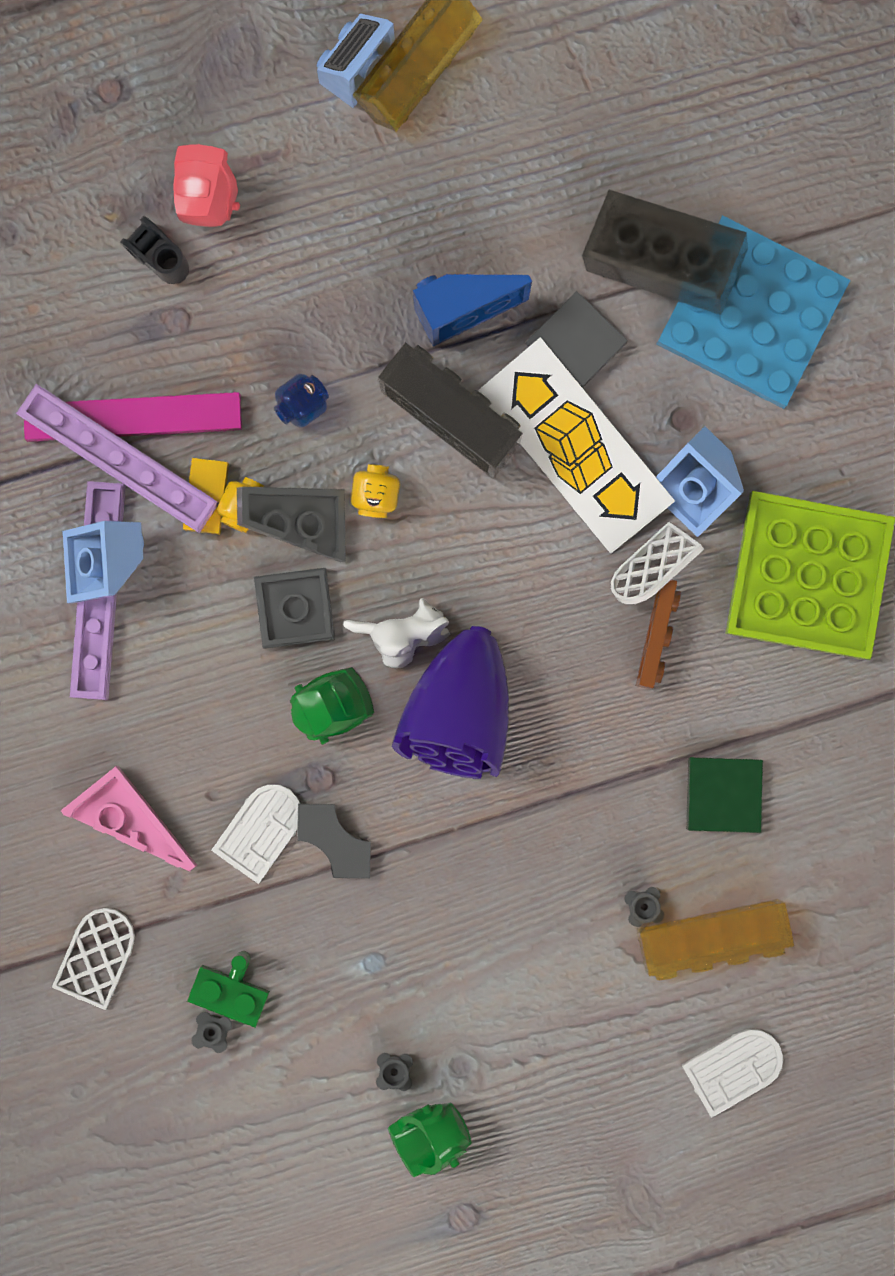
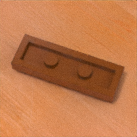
M670 580L655 595L635 685L637 687L653 689L655 682L661 683L665 662L660 661L663 647H669L673 633V627L668 626L671 612H677L681 597V591L676 590L677 581Z

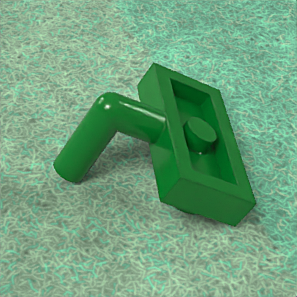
M241 951L232 959V969L229 975L202 965L187 1002L256 1028L270 991L243 981L251 957L248 952Z

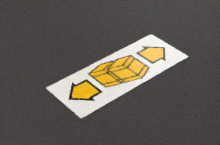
M541 337L477 391L610 554L675 502Z

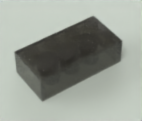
M609 189L583 251L582 258L587 272L722 315L748 250L747 232Z
M405 342L378 376L381 392L494 479L520 446L523 433L518 429L521 425L507 413H503L500 416L490 408L491 401L479 391L474 390L470 393L460 384L463 380L455 372L447 367L443 371L432 363L434 359L432 355L419 345L412 348Z

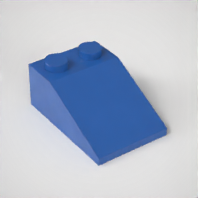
M446 274L438 279L436 275L429 276L416 285L417 289L413 290L414 310L434 347L528 301L532 280L529 275Z

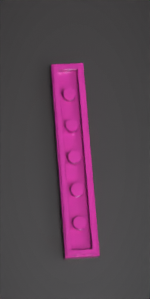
M239 392L65 402L118 437L242 430L241 394ZM24 420V437L27 442L55 440Z

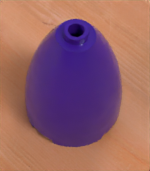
M472 626L470 630H463L433 659L420 677L403 710L392 742V748L395 752L406 759H412V755H415L421 762L429 764V769L454 776L481 779L483 772H490V775L495 777L499 776L507 741L509 694L503 657L497 640L491 636L490 630L480 626Z

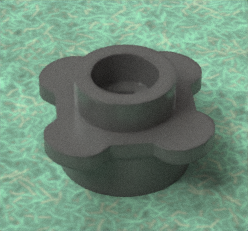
M649 887L644 892L636 893L635 891H629L625 895V903L629 905L630 909L628 921L632 926L640 927L642 923H650L652 921L660 923L663 920L664 912L660 909L658 901L660 892L658 889ZM647 904V910H642L641 905Z
M208 1012L200 1013L196 1018L198 1024L197 1032L191 1039L193 1046L198 1049L208 1047L212 1048L216 1053H222L228 1046L226 1037L228 1031L232 1028L231 1020L225 1016H211ZM210 1029L215 1030L214 1036L209 1035Z
M382 1053L378 1056L377 1065L380 1067V1071L376 1079L377 1087L381 1090L389 1088L407 1091L410 1089L412 1079L409 1077V1071L413 1065L412 1057L408 1054H402L400 1057L390 1056L388 1053ZM397 1069L398 1074L392 1075L391 1070Z

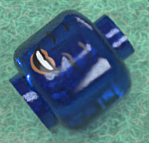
M297 374L275 391L277 405L274 406V411L284 424L287 425L291 422L294 426L303 428L327 410L326 400L329 398V395L322 382L314 375L309 377L305 374Z

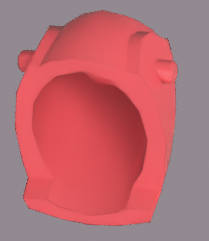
M200 144L178 146L174 161V203L177 217L183 223L204 227L222 226L226 221H230L233 210L238 211L240 209L239 202H235L238 194L237 181L227 164L228 153L224 149Z

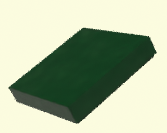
M688 757L686 830L761 833L763 760Z

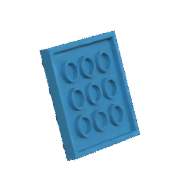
M722 215L656 345L784 409L796 389L850 279Z

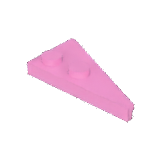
M115 766L61 810L63 815L81 821L99 832L107 833L136 849L155 855L173 866L181 867L189 872L197 866L119 766Z

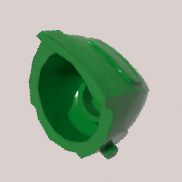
M353 667L321 675L304 687L302 684L295 686L296 693L292 695L290 700L293 724L299 731L306 734L309 740H319L321 745L328 743L329 737L349 732L374 714L368 689Z
M451 1102L434 1105L427 1104L406 1114L388 1127L397 1153L412 1177L421 1174L435 1175L448 1165H451L452 1168L457 1167L460 1164L458 1158L466 1153V1149L472 1144L467 1125L460 1112Z

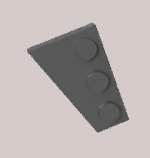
M237 488V525L332 560L346 562L345 489Z

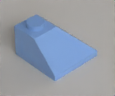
M703 427L656 476L658 481L675 500L668 509L697 537L744 492L732 452L706 427Z
M101 521L62 531L67 603H78L113 596L119 591L143 560L144 539L141 522Z

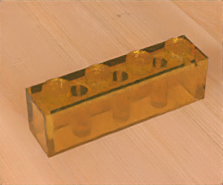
M426 0L352 96L376 124L397 132L408 120L409 115L422 98L429 93L432 85L442 72L451 64L452 59L462 46L472 37L476 28L483 21L482 17L470 0Z
M779 899L636 928L645 972L649 977L655 976L656 980H667L677 977V971L691 968L692 973L709 971L713 969V963L727 961L728 965L743 964L750 961L749 956L763 953L764 958L776 957L785 954V948L794 946L786 904Z

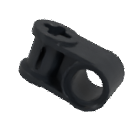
M143 216L140 219L142 224L128 239L123 238L120 244L136 260L146 265L164 282L168 284L181 283L189 274L187 259L179 247L146 216ZM168 258L178 259L177 264L172 269L162 268Z

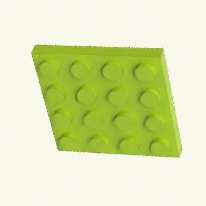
M757 491L750 492L725 634L871 660L895 517Z

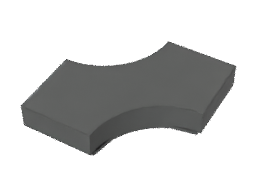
M298 804L297 841L313 844L325 853L331 865L333 878H370L371 841L355 838L343 829L337 819L335 804Z

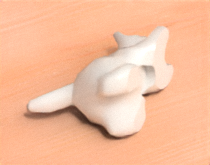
M424 598L419 600L417 612L413 616L404 619H389L378 624L352 620L343 621V626L354 633L370 634L375 647L382 655L383 663L391 668H403L412 662L416 647L436 645L450 635L449 630L445 628L449 624L448 619L443 616V612L429 605Z

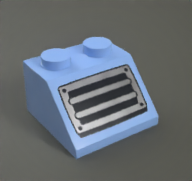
M360 13L353 23L349 21L345 24L338 36V43L332 50L327 49L317 62L319 84L352 108L355 107L396 54L394 24L388 19Z

